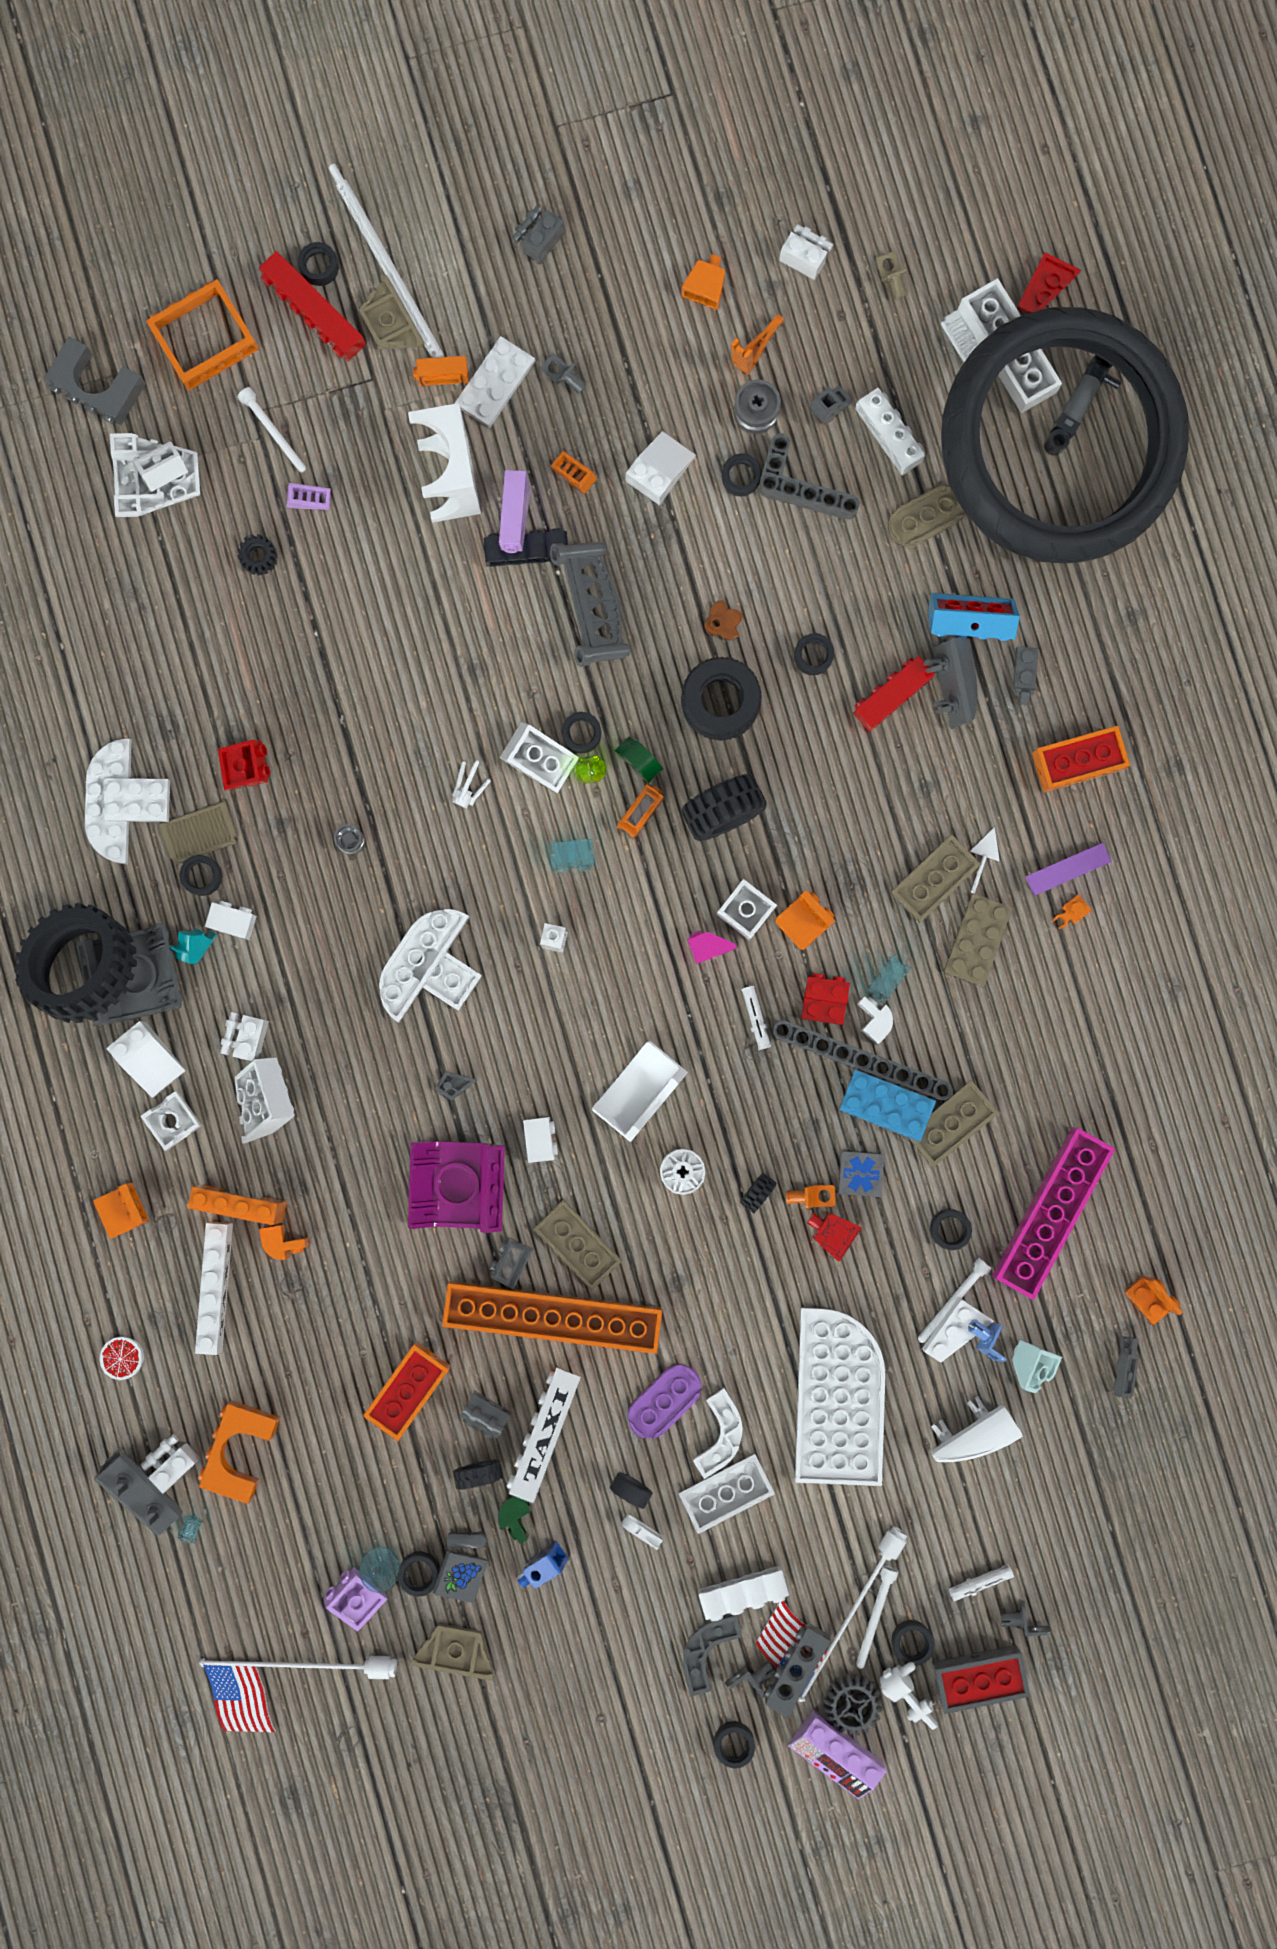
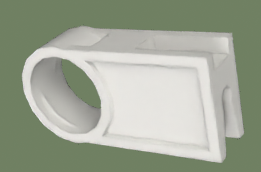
M629 1514L623 1519L621 1525L627 1531L658 1550L661 1542H663L661 1534Z

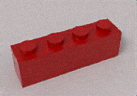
M920 656L914 660L909 658L902 665L904 669L899 673L894 671L886 678L888 682L885 685L881 686L879 684L870 692L872 694L871 697L867 700L862 698L855 705L856 709L853 715L868 732H871L933 679L935 673H927L925 671L929 667L924 666V661Z

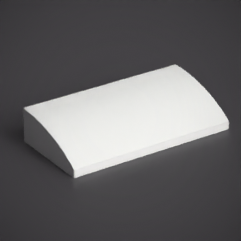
M755 1454L679 1493L698 1534L775 1495Z

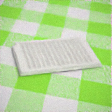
M956 310L945 316V321L941 322V325L962 361L965 362L979 343L959 310Z

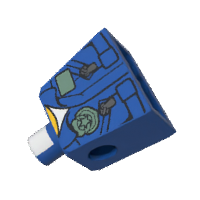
M557 1540L526 1563L522 1570L523 1573L517 1576V1580L523 1588L531 1584L536 1589L562 1573L569 1558Z

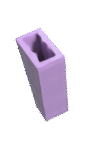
M505 470L499 543L501 550L507 553L523 551L530 498V486L526 471Z

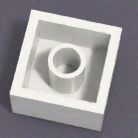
M743 879L716 915L750 941L777 905Z

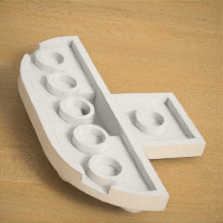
M131 739L116 740L101 748L91 760L86 775L85 830L93 848L100 855L120 864H128L129 822H169L170 780L130 779Z
M450 909L437 910L423 915L411 926L385 965L380 977L379 989L383 1006L398 1023L401 1021L422 988L459 1011L482 977V975L447 953V950L469 919L468 915Z

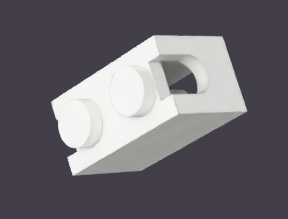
M219 901V904L212 902L205 927L250 940L257 916L251 914L252 910L241 906L239 910L231 908L232 904L224 901Z
M550 1117L523 1120L528 1163L554 1160V1155H558L557 1142L552 1141V1134H555L554 1121H550Z

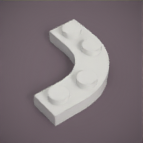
M725 1388L706 1398L707 1403L719 1421L720 1435L715 1444L693 1458V1462L704 1479L728 1464L737 1453L741 1442V1417Z

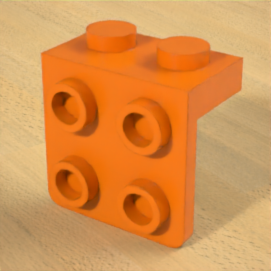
M807 890L775 919L778 927L800 950L808 947L835 922L833 919L834 914L827 907L823 908L818 903L820 901L818 896L812 891L809 893Z

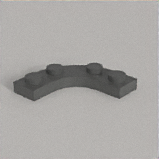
M728 1615L718 1621L706 1622L688 1640L683 1656V1667L690 1697L711 1692L705 1665L709 1651L720 1643L742 1638L737 1615Z

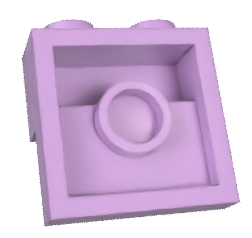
M353 1567L350 1572L346 1570L342 1573L339 1579L340 1582L335 1588L331 1586L326 1591L324 1602L326 1609L358 1632L386 1602L387 1596L372 1585L368 1577Z

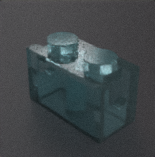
M592 839L550 843L553 871L557 870V873L570 872L569 869L578 868V871H589L590 867H595Z
M895 955L888 959L866 989L868 993L882 1003L887 1001L911 968L897 960L898 957Z

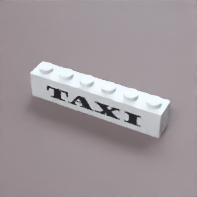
M206 1223L195 1354L217 1355L223 1351L233 1223Z
M556 1368L555 1372L550 1371L546 1382L550 1386L547 1393L543 1391L538 1404H541L542 1407L539 1413H534L531 1425L534 1426L532 1433L526 1434L523 1446H526L523 1455L519 1454L515 1467H518L516 1476L511 1475L507 1488L510 1489L509 1494L534 1503L581 1377Z

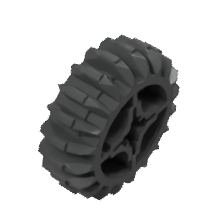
M846 1674L847 1680L843 1681L841 1677H838V1685L835 1682L831 1683L834 1690H826L829 1697L824 1698V1703L827 1704L824 1707V1711L828 1713L826 1717L828 1721H832V1727L837 1728L839 1726L840 1733L847 1729L849 1736L852 1735L853 1731L856 1732L857 1736H860L861 1729L868 1733L867 1726L870 1725L875 1728L876 1725L873 1720L880 1721L878 1713L882 1712L883 1708L879 1704L883 1701L878 1696L880 1694L879 1690L874 1689V1683L872 1681L867 1683V1677L864 1676L860 1680L859 1675L855 1674L854 1679H851L850 1674ZM857 1689L865 1693L853 1694L850 1690ZM844 1693V1701L839 1704L840 1707L836 1708L837 1700ZM849 1697L852 1702H855L858 1712L851 1707ZM870 1701V1706L867 1713L864 1716H862V1709L865 1706H867V1703ZM842 1716H854L856 1720H848Z

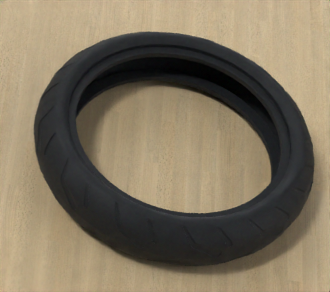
M1052 307L1022 315L998 327L979 343L967 357L953 381L944 407L941 428L942 457L948 482L956 500L966 515L985 536L1015 554L1037 561L1079 563L1107 556L1127 546L1143 534L1162 514L1178 488L1185 468L1188 452L1189 418L1180 383L1170 364L1157 346L1141 331L1118 317L1102 311L1083 307ZM1049 347H1068L1095 354L1113 365L1124 375L1141 402L1148 429V448L1145 465L1141 477L1129 498L1113 514L1102 521L1083 526L1068 527L1036 520L1014 507L1002 495L990 477L980 444V421L983 405L993 382L1003 368L1026 353Z

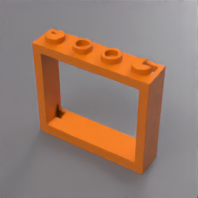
M218 279L207 282L203 288L196 292H190L184 299L171 303L167 309L160 313H154L146 320L188 391L259 350L255 340ZM220 295L245 338L184 373L159 329Z

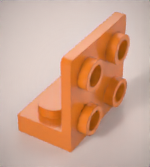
M133 1182L118 1187L119 1189L93 1201L110 1239L150 1221Z
M1142 1275L1124 1290V1293L1151 1325H1155L1169 1312L1177 1315L1183 1313L1179 1308L1181 1304L1174 1296H1169L1164 1291L1167 1288L1158 1278L1155 1280L1152 1276Z

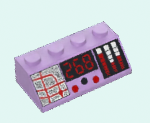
M814 1709L788 1744L791 1749L857 1799L874 1790L887 1772L882 1760L845 1732L840 1733L838 1727L833 1728L832 1723Z

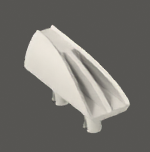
M977 1396L975 1400L979 1408L971 1401L967 1405L978 1420L953 1436L943 1420L939 1421L943 1432L935 1424L931 1426L942 1443L930 1451V1453L937 1462L964 1461L995 1452L1023 1436L1003 1404L988 1412L979 1396Z

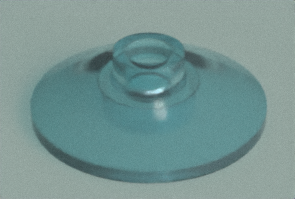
M383 1547L374 1548L364 1555L360 1563L359 1573L361 1581L372 1592H386L396 1584L400 1565L396 1555L391 1550ZM376 1566L379 1569L378 1574H375L374 1571Z

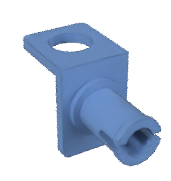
M972 1320L970 1325L974 1328L968 1326V1331L980 1338L976 1348L994 1361L1006 1362L1007 1359L992 1349L1003 1326L992 1323L985 1327L978 1320Z

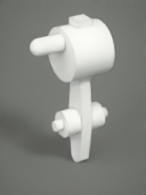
M909 1662L903 1667L898 1665L892 1670L889 1667L883 1671L880 1683L884 1695L893 1702H897L901 1698L907 1701L912 1707L908 1710L909 1715L907 1718L909 1721L913 1720L916 1723L922 1719L932 1730L937 1728V1722L930 1715L934 1711V1702L926 1698L920 1702L911 1693L914 1690V1685L908 1674L915 1670V1664Z

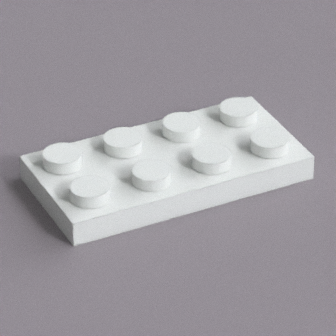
M500 336L455 404L459 403L460 409L490 428L535 363V358Z

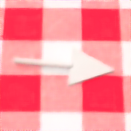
M995 827L970 851L983 856L971 890L972 894H975L986 858L1000 862Z

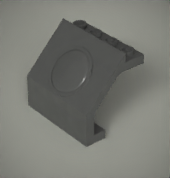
M157 923L147 929L128 933L132 936L134 941L131 944L136 947L137 954L133 955V958L137 960V967H132L131 971L134 974L133 981L128 980L126 987L129 989L126 994L122 992L119 995L118 999L120 1001L116 1006L114 1004L108 1006L109 1011L104 1015L100 1012L95 1014L96 1019L92 1020L93 1027L124 1022L181 1008L182 993L178 989V974L173 966L174 956L173 951L169 947V932L165 928V923ZM84 939L76 943L84 984L92 977L99 966L103 952L102 939Z

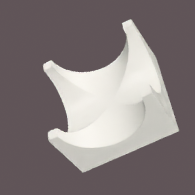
M459 403L408 412L410 424H423L437 432L433 436L417 440L419 451H434L449 460L445 472L438 480L421 487L424 498L449 497L442 507L430 512L432 523L481 514L468 438Z

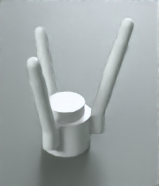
M479 760L475 761L464 787L460 788L466 765L465 761L462 762L456 787L452 794L454 797L452 802L466 809L468 805L473 806L475 800L491 782L490 779H487L471 797L472 792L468 791V788L477 770Z

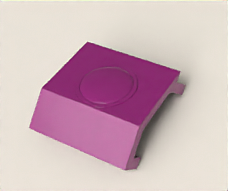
M426 1140L411 1142L408 1228L454 1227L480 1229L482 1233L501 1232L505 1146L482 1142Z

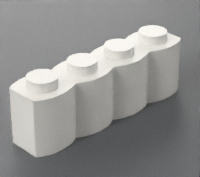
M781 1566L768 1568L761 1572L751 1573L698 1590L705 1619H710L711 1621H718L723 1618V1615L728 1613L732 1615L741 1614L747 1607H752V1609L761 1608L768 1601L779 1603L784 1601L785 1597L789 1595Z

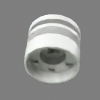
M684 1148L675 1149L666 1154L661 1162V1180L666 1188L673 1193L681 1195L690 1194L697 1190L704 1181V1163L691 1150ZM681 1166H685V1169L689 1170V1173L685 1174L683 1178L676 1172L681 1169Z

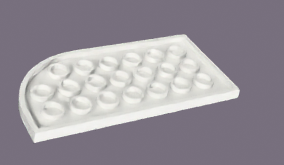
M801 1307L795 1482L882 1486L885 1366L880 1348L870 1332L851 1316L832 1309Z

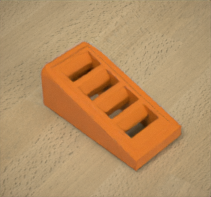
M562 451L550 466L551 469L583 494L590 489L597 479L593 471L565 451ZM567 460L568 463L564 466L563 469H560L563 463ZM574 465V468L569 472V474H567L570 468ZM579 471H581V473L576 477V479H574V477L576 476V474H577Z

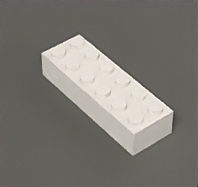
M998 278L962 298L958 308L978 343H981L998 327L1021 316ZM1041 349L1016 358L1007 364L998 375L1021 413L1056 394L1062 385V382Z

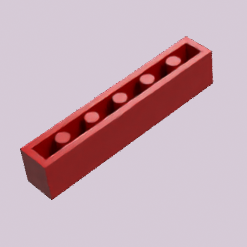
M277 251L258 267L262 275L260 278L268 287L272 286L276 290V295L282 301L286 300L290 304V309L297 316L301 314L305 318L303 320L311 330L315 328L319 332L318 336L325 344L329 342L333 346L332 350L339 358L344 357L349 362L366 345L363 336Z

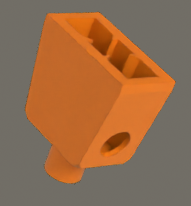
M711 254L708 262L698 260L682 286L681 297L718 310L725 279V269L719 267L722 259L715 254Z

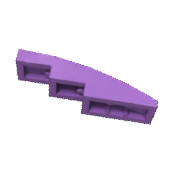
M1101 843L1032 873L1025 878L1035 896L1112 861L1104 844Z

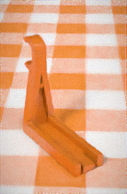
M777 314L766 329L744 348L740 347L739 340L735 338L731 343L732 363L749 375L769 340L774 336L776 329L780 324H784L785 318Z

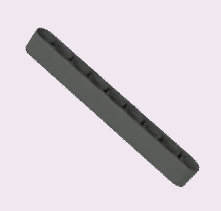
M779 1021L772 1027V1034L776 1039L936 1100H946L952 1095L953 1090L950 1083L787 1021ZM778 1025H785L788 1032L785 1036L777 1034L776 1029ZM799 1032H804L807 1035L806 1043L800 1044L797 1041L796 1037ZM820 1039L827 1043V1049L823 1052L819 1051L816 1046ZM839 1047H843L847 1051V1056L844 1059L838 1058L836 1054ZM860 1054L864 1055L867 1059V1063L863 1067L859 1066L856 1062ZM879 1062L885 1063L887 1067L884 1074L878 1073L876 1069ZM900 1069L906 1072V1079L902 1082L896 1077ZM919 1077H923L926 1080V1086L923 1089L918 1088L916 1084ZM939 1085H943L946 1088V1093L942 1097L936 1092Z

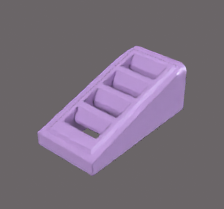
M289 483L286 507L329 510L331 489ZM294 493H298V500L294 499ZM303 493H307L306 501L302 500ZM311 494H315V502H311ZM320 494H324L323 503H319Z

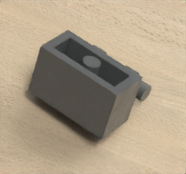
M536 205L533 210L527 213L522 225L517 226L512 240L515 243H519L521 239H524L522 241L524 253L541 265L564 235L565 230L564 221L549 210H546L540 218L539 215L543 210ZM534 224L535 226L528 232L529 228Z
M474 1391L460 1417L463 1418V1422L468 1426H477L482 1429L481 1433L485 1436L498 1438L512 1412L479 1392Z

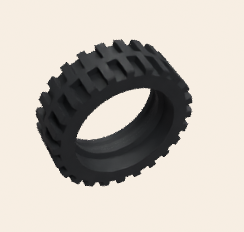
M75 903L74 908L69 904L62 905V910L53 909L49 911L50 916L47 918L40 917L37 920L39 924L35 928L30 927L27 931L30 933L27 939H22L20 943L23 946L22 950L17 952L15 957L19 961L18 965L14 966V972L19 975L15 981L16 985L22 988L20 990L22 996L27 998V1001L56 1020L59 1019L66 1023H70V1020L75 1023H82L83 1018H87L90 1021L96 1019L95 1014L99 1012L104 1015L109 1011L108 1006L111 1004L116 1006L120 1001L118 997L122 992L126 994L129 989L126 987L128 980L133 981L134 974L131 972L132 967H137V960L133 958L137 951L136 947L131 944L134 940L127 933V929L103 910L90 904L86 907L82 903ZM98 933L102 938L103 952L95 973L84 985L74 991L65 994L53 993L49 977L52 963L58 952L69 941L80 935Z

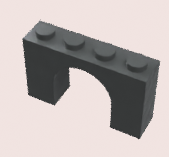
M69 336L44 377V380L49 384L48 388L58 395L60 392L67 395L66 398L74 404L79 402L85 405L84 408L92 414L96 412L101 414L102 418L108 423L113 424L115 422L122 425L145 387V381L137 373L122 366L107 390L97 394L84 392L80 388V376L93 354L86 345Z

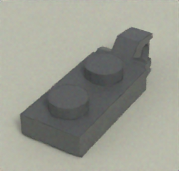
M1020 646L1016 648L1013 689L1014 693L1019 694L1018 705L1027 706L1030 695L1034 694L1038 648Z
M1122 1337L1120 1343L1121 1353L1117 1362V1378L1114 1382V1396L1133 1397L1139 1355H1136L1137 1338Z

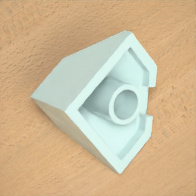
M1020 1340L1014 1349V1356L1012 1358L1020 1387L1026 1391L1037 1393L1041 1389V1383L1045 1380L1049 1382L1054 1378L1062 1357Z

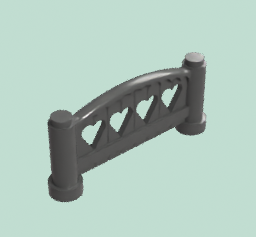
M600 542L571 545L554 543L550 547L552 563L554 565L564 564L583 642V645L576 646L574 652L575 661L579 667L589 666L593 662L623 659L630 655L629 645L622 643L621 640L622 623L619 601L611 576L602 560V556L606 553V547L604 543ZM588 563L594 565L596 579L581 573V570ZM593 583L599 585L598 592L601 594V599H597L585 591ZM599 603L604 606L603 612L606 614V620L590 613ZM603 624H607L609 626L608 632L611 635V640H608L596 634L595 632Z

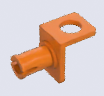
M811 1185L805 1187L803 1191L787 1190V1204L805 1203L806 1208L834 1207L836 1205L835 1186ZM820 1191H829L831 1197L828 1202H822L819 1199Z

